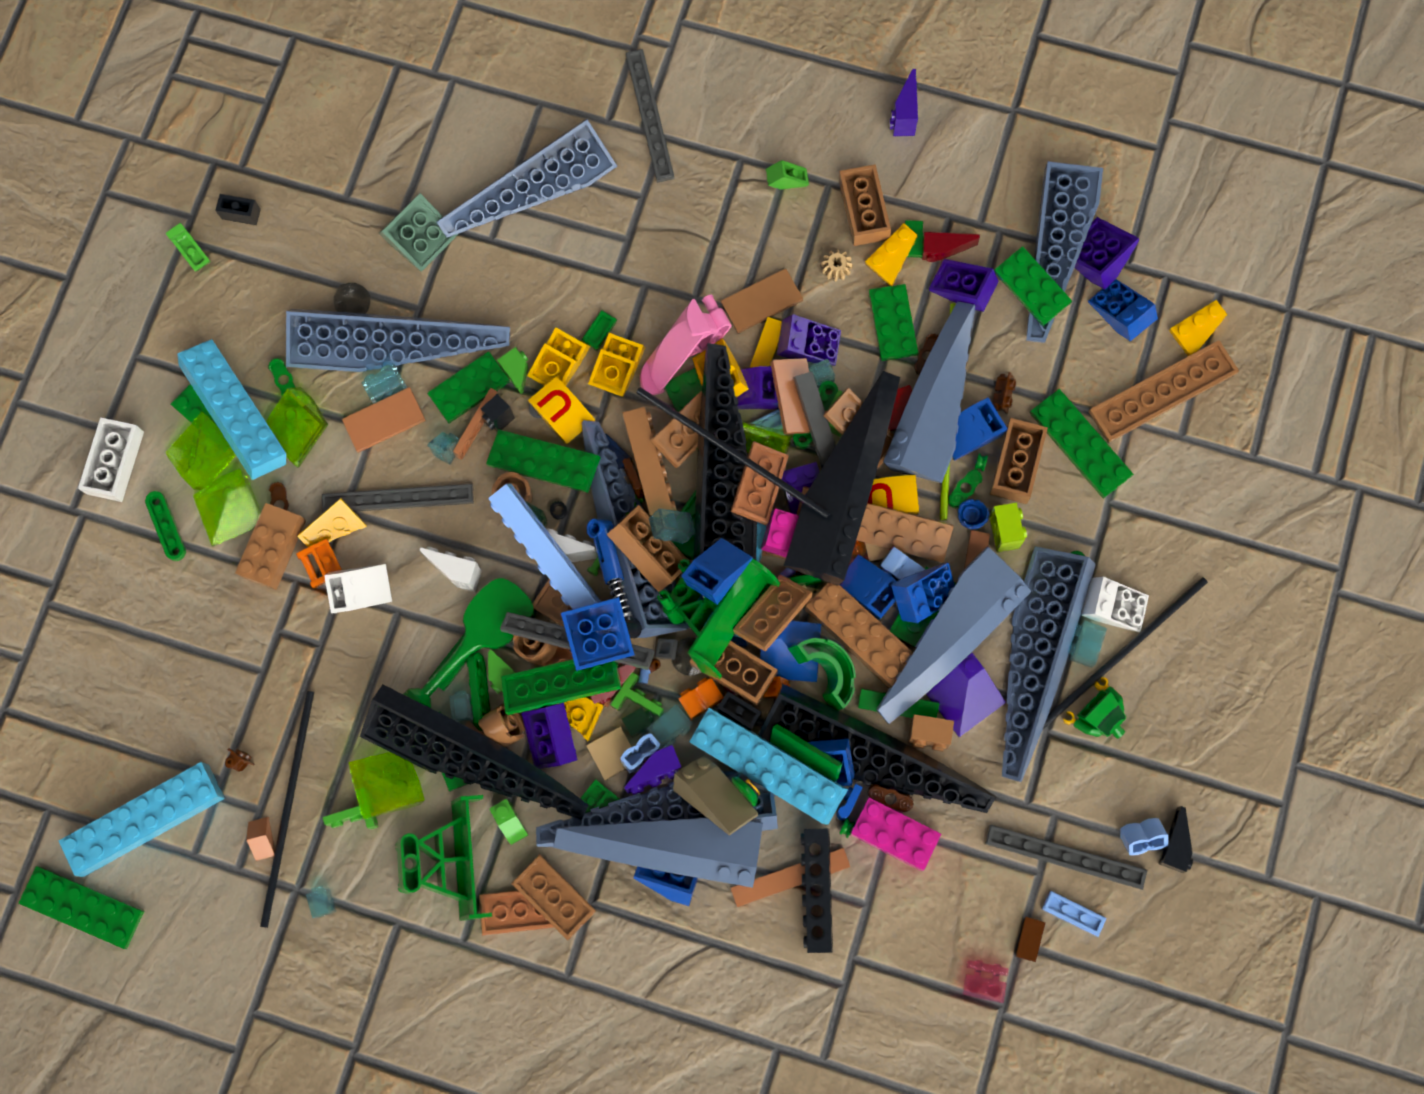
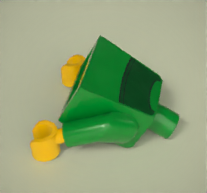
M1102 677L1101 681L1105 685L1101 686L1098 682L1095 683L1096 689L1100 692L1076 715L1078 719H1075L1074 714L1068 711L1066 713L1072 716V719L1067 721L1065 718H1062L1065 724H1074L1075 728L1087 735L1095 737L1103 735L1108 737L1113 734L1118 739L1125 734V730L1120 726L1126 719L1123 697L1112 686H1108L1107 678Z

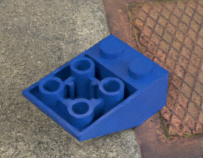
M1117 279L1105 290L1102 289L1088 300V303L1118 334L1129 341H1132L1158 319L1156 306L1153 302Z
M989 398L970 406L960 413L957 424L959 426L958 433H956L955 438L956 448L952 456L953 460L955 461L1001 438L1008 430Z
M721 538L692 561L682 574V578L687 586L718 605L753 557Z
M858 555L849 565L845 580L840 586L878 621L896 601L891 585L897 581Z
M948 562L904 577L891 585L901 620L919 623L938 611L941 604L945 603L950 589L955 587Z
M849 739L808 742L841 762L839 778L835 782L842 786H852L855 773Z

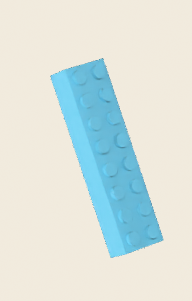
M211 339L177 353L179 367L250 478L254 480L286 465V452L214 341Z
M708 708L689 741L822 824L828 825L848 791L847 788L832 781L779 747L712 708Z
M200 762L59 840V844L74 876L85 877L222 801L225 797L209 764Z

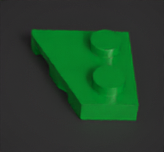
M596 779L580 798L589 805L585 813L591 812L590 809L596 807L600 809L608 806V803L620 800V798Z

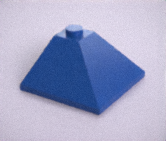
M619 597L561 613L576 671L635 655Z
M791 621L766 652L761 649L760 659L778 670L775 677L794 681L817 682L818 663L810 660L798 664L787 648L807 639L820 638L821 624Z
M638 866L634 874L635 880L665 898L690 906L698 878Z

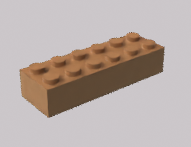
M645 407L622 412L650 518L658 527L670 525L675 520L674 517L678 515L674 500L670 501V499H673L670 484L665 483L668 481L665 466L660 465L663 464L661 452L650 441L656 435L650 412L646 413Z
M828 582L806 605L805 611L888 688H892L897 680L895 679L899 672L903 671L907 664L906 660L913 652L840 585L837 586Z

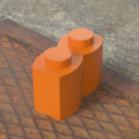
M704 678L697 683L698 687L691 690L688 688L680 693L679 701L691 720L706 712L708 708H712L722 702L724 697L712 678L709 680Z

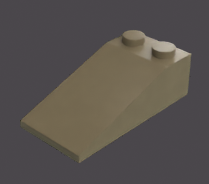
M704 755L674 774L673 791L729 836L758 816V812L720 768Z

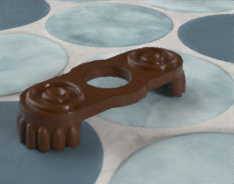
M935 333L926 337L925 344L919 351L917 363L914 365L915 372L920 375L926 362L922 358V354L926 351L931 352L939 336Z
M274 482L268 489L271 492L270 505L274 506L276 501L282 500L284 502L283 509L287 511L289 503L286 488L281 482Z
M873 784L868 788L869 798L891 809L894 808L902 812H908L913 808L914 800L910 795L906 796L894 789L880 787L879 784ZM892 793L896 796L897 800L894 804L886 803L885 797L887 794Z

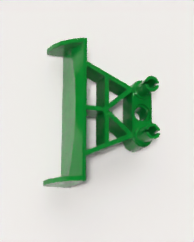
M688 559L681 560V564L678 563V568L682 573L690 565ZM752 559L718 605L704 596V600H698L701 594L687 586L682 577L671 594L663 590L659 592L660 595H657V599L663 605L664 613L673 624H680L685 621L696 634L697 638L687 653L702 673L721 679V673L714 666L734 636L733 629L751 609L767 583L777 587L781 583L765 566Z
M483 795L460 796L452 800V822L418 840L416 835L408 833L398 839L395 844L397 846L395 850L397 851L399 892L411 894L418 891L421 887L458 901L460 921L492 917V913L477 914L469 803L482 800ZM453 826L455 857L444 858L442 831ZM433 836L435 851L423 843ZM419 850L436 861L422 877ZM406 859L412 860V869L406 868L404 864ZM445 863L456 864L458 893L446 889ZM436 870L438 886L426 882Z

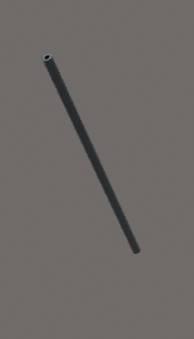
M638 388L636 394L823 517L827 518L830 515V511L643 388Z
M1204 577L1197 581L1050 712L1043 729L1203 588L1208 581Z
M312 691L306 692L260 927L268 928L315 693Z

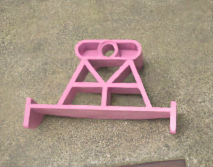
M712 294L702 299L709 314L702 313L696 300H691L642 367L640 373L641 388L652 395L664 393L665 386L688 357L703 352L706 349L707 343H716L729 331L732 325L724 310L718 307Z

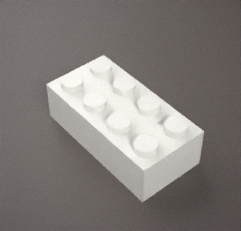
M100 417L78 489L87 495L122 502L144 431L134 424Z

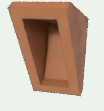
M269 817L248 822L246 840L256 861L273 857L275 853Z

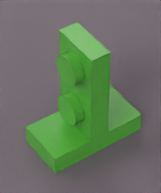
M181 223L165 233L195 272L211 262Z
M632 672L611 703L612 708L620 711L628 698L661 718L664 709L661 708L662 704L655 699L651 701L646 699V694L638 689L632 690L639 680L638 675Z
M361 788L357 790L360 806L323 817L324 825L337 828L343 826L345 821L356 822L362 820V816H364L368 829L378 828L379 825L369 789Z

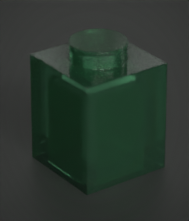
M642 707L622 718L632 738L653 727L651 721L654 719L648 710L644 711Z

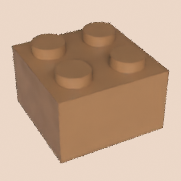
M914 715L910 723L908 743H911L912 747L915 748L930 746L934 751L943 752L944 749L951 745L954 721Z

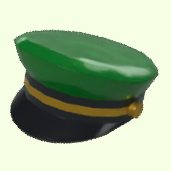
M741 772L731 778L733 785L752 806H756L758 796L761 793H768L765 787L750 780Z

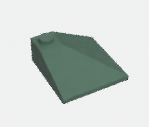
M421 193L379 232L397 252L420 272L458 235L445 236L437 224V221L443 216Z

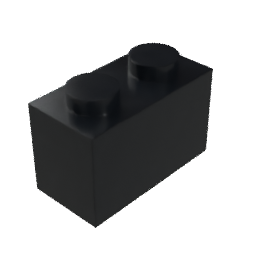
M220 194L215 211L222 220L257 226L261 208L253 199Z
M498 394L480 408L483 413L481 417L490 430L495 429L497 432L498 429L503 430L515 419L510 406Z
M727 692L718 706L720 713L750 731L753 730L762 715L761 711L730 692Z

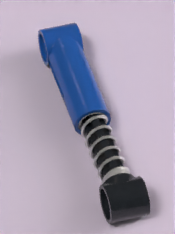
M591 519L587 524V533L593 538L605 584L609 585L608 588L612 590L610 595L613 596V599L618 597L620 599L630 639L638 638L642 630L641 623L634 619L631 614L632 612L628 611L629 605L626 603L628 599H625L624 595L626 593L623 592L624 586L621 585L624 576L614 542L606 535L614 528V525L610 520Z

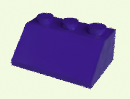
M564 703L521 713L534 766L544 769L578 760Z

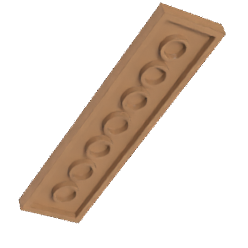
M1220 340L1091 408L1089 413L1107 442L1110 443L1238 374L1239 370Z
M804 486L802 493L805 495L810 487ZM800 502L796 514L798 516L801 510L802 502ZM867 502L857 540L888 549L895 547L907 554L944 563L954 525Z

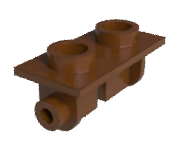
M1008 372V376L1000 374L997 377L995 391H1001V394L994 393L992 401L996 411L1003 409L1006 414H1008L1009 408L1012 407L1013 399L1011 396L1016 388V379L1011 372Z
M227 749L231 752L225 760L227 768L241 772L248 764L255 765L250 761L252 757L246 752L239 749Z

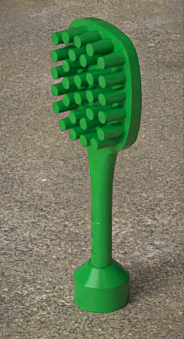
M504 578L495 579L484 586L469 603L463 615L465 635L455 652L421 689L408 688L403 695L431 708L430 696L466 658L481 648L498 649L513 640V635L501 632L500 627L507 612L532 618L534 606L529 597L517 585Z

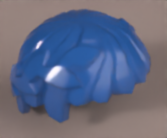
M969 499L959 506L958 518L965 528L978 529L987 523L989 510L980 500Z

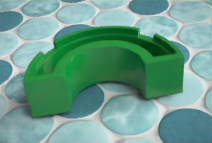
M820 638L807 639L787 648L798 664L812 660L824 668L828 684L822 697L830 707L837 710L844 709L854 694V678H856L855 668L848 653L834 641Z

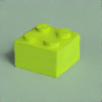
M1017 503L994 506L989 519L997 553L1020 549L1025 538H1027L1025 526L1022 527L1021 519H1023L1022 509L1018 508Z

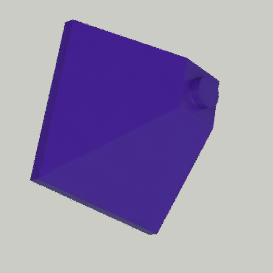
M1096 217L1091 223L1074 268L1091 283L1105 290L1120 274L1138 244L1139 238Z
M973 653L969 654L947 676L926 693L930 701L939 702L938 711L943 718L954 721L953 731L958 737H961L1006 703L990 676Z

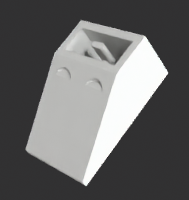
M547 528V531L571 562L591 560L598 557L592 542L583 540L582 543L576 541V538L571 535L565 534V536L558 535L557 531Z
M427 547V549L420 548L421 553L457 588L476 592L482 570L478 563L475 562V559L464 556L463 559L458 558L456 554L447 551L445 554L439 553L437 549Z
M386 564L328 572L324 575L331 613L351 611L392 602Z
M1106 577L1092 578L1081 615L1097 622L1141 632L1149 595Z

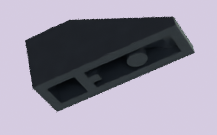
M1180 806L1176 809L1168 834V846L1163 849L1159 865L1184 873L1192 867L1193 858L1191 857L1193 851L1186 807Z

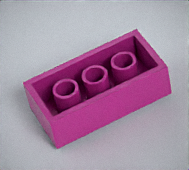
M775 508L771 512L760 550L786 557L798 515Z
M868 798L850 835L920 871H924L941 833Z

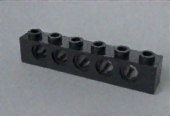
M804 829V833H801V845H804L805 853L801 854V865L805 866V874H802V886H806V894L802 895V905L806 907V915H803V927H807V936L803 937L804 948H807V953H832L830 829ZM814 843L819 844L821 847L818 855H813L810 852V847ZM813 864H818L821 867V873L818 876L811 873V866ZM814 884L821 886L822 893L820 896L812 894L811 888ZM814 905L821 906L823 910L821 916L813 915L812 907ZM814 926H820L823 929L821 937L813 935L812 929Z

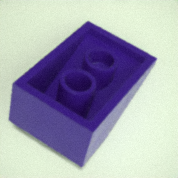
M916 69L911 70L895 102V108L891 110L889 125L890 130H893V136H915L918 122Z
M944 259L929 287V291L955 303L974 304L976 306L975 310L984 312L999 280L993 268Z
M817 462L786 470L781 480L802 493L803 487H811L819 474ZM784 491L789 511L796 515L800 501Z

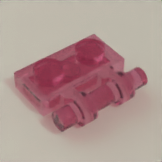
M968 960L967 968L974 969V976L965 974L962 995L1004 1003L1007 983L999 981V976H1008L1009 969L1001 967V964L994 963V965L983 963L982 960ZM981 971L992 973V979L982 978Z

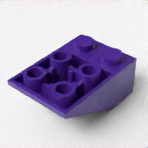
M792 314L782 320L777 355L788 359L807 358V362L835 366L841 330Z
M771 366L741 369L749 389L737 397L738 409H778Z
M673 745L658 750L650 756L624 787L628 794L632 793L635 795L644 791L643 788L649 785L651 788L662 784L661 780L669 778V780L674 779V774L681 770L682 767Z

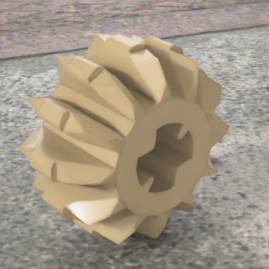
M838 249L834 254L830 250L829 256L824 255L821 267L823 268L822 273L828 274V280L834 277L836 282L838 277L844 280L845 275H850L853 264L850 263L851 257H846V251L840 254Z

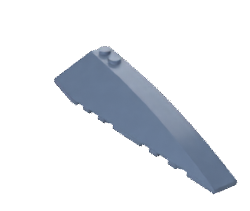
M586 119L438 220L437 224L445 236L450 237L588 187L616 168L617 165L588 119Z
M1048 161L1044 169L1034 259L1065 292L1100 202L1103 168ZM1029 312L1026 341L1045 343L1054 318L1043 327Z
M957 302L924 364L883 461L891 471L916 475V477L942 483L956 448L955 438L956 433H958V417L961 413L960 403L963 399L966 378L965 368L969 356L968 346L971 342L970 332L973 328L976 307L974 304Z
M986 547L960 573L957 578L958 582L948 593L947 600L939 607L937 616L934 620H931L916 644V650L906 660L907 664L903 671L898 673L893 687L888 689L876 710L888 724L899 717L947 676L1031 592L1021 577L989 547Z
M706 817L557 827L553 848L623 864L753 888L763 823L750 821L730 836Z

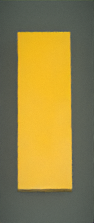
M767 317L750 368L771 366L770 362L774 358L779 343L782 321Z

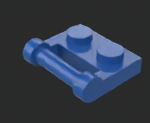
M855 784L854 788L849 787L844 797V800L847 802L837 812V818L840 821H845L849 817L863 787Z

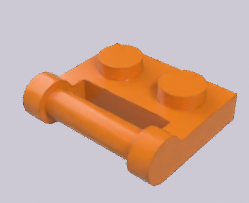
M328 539L296 553L306 569L312 588L325 583L324 575L328 572L342 570ZM309 554H313L323 575L322 577L318 578L308 558Z

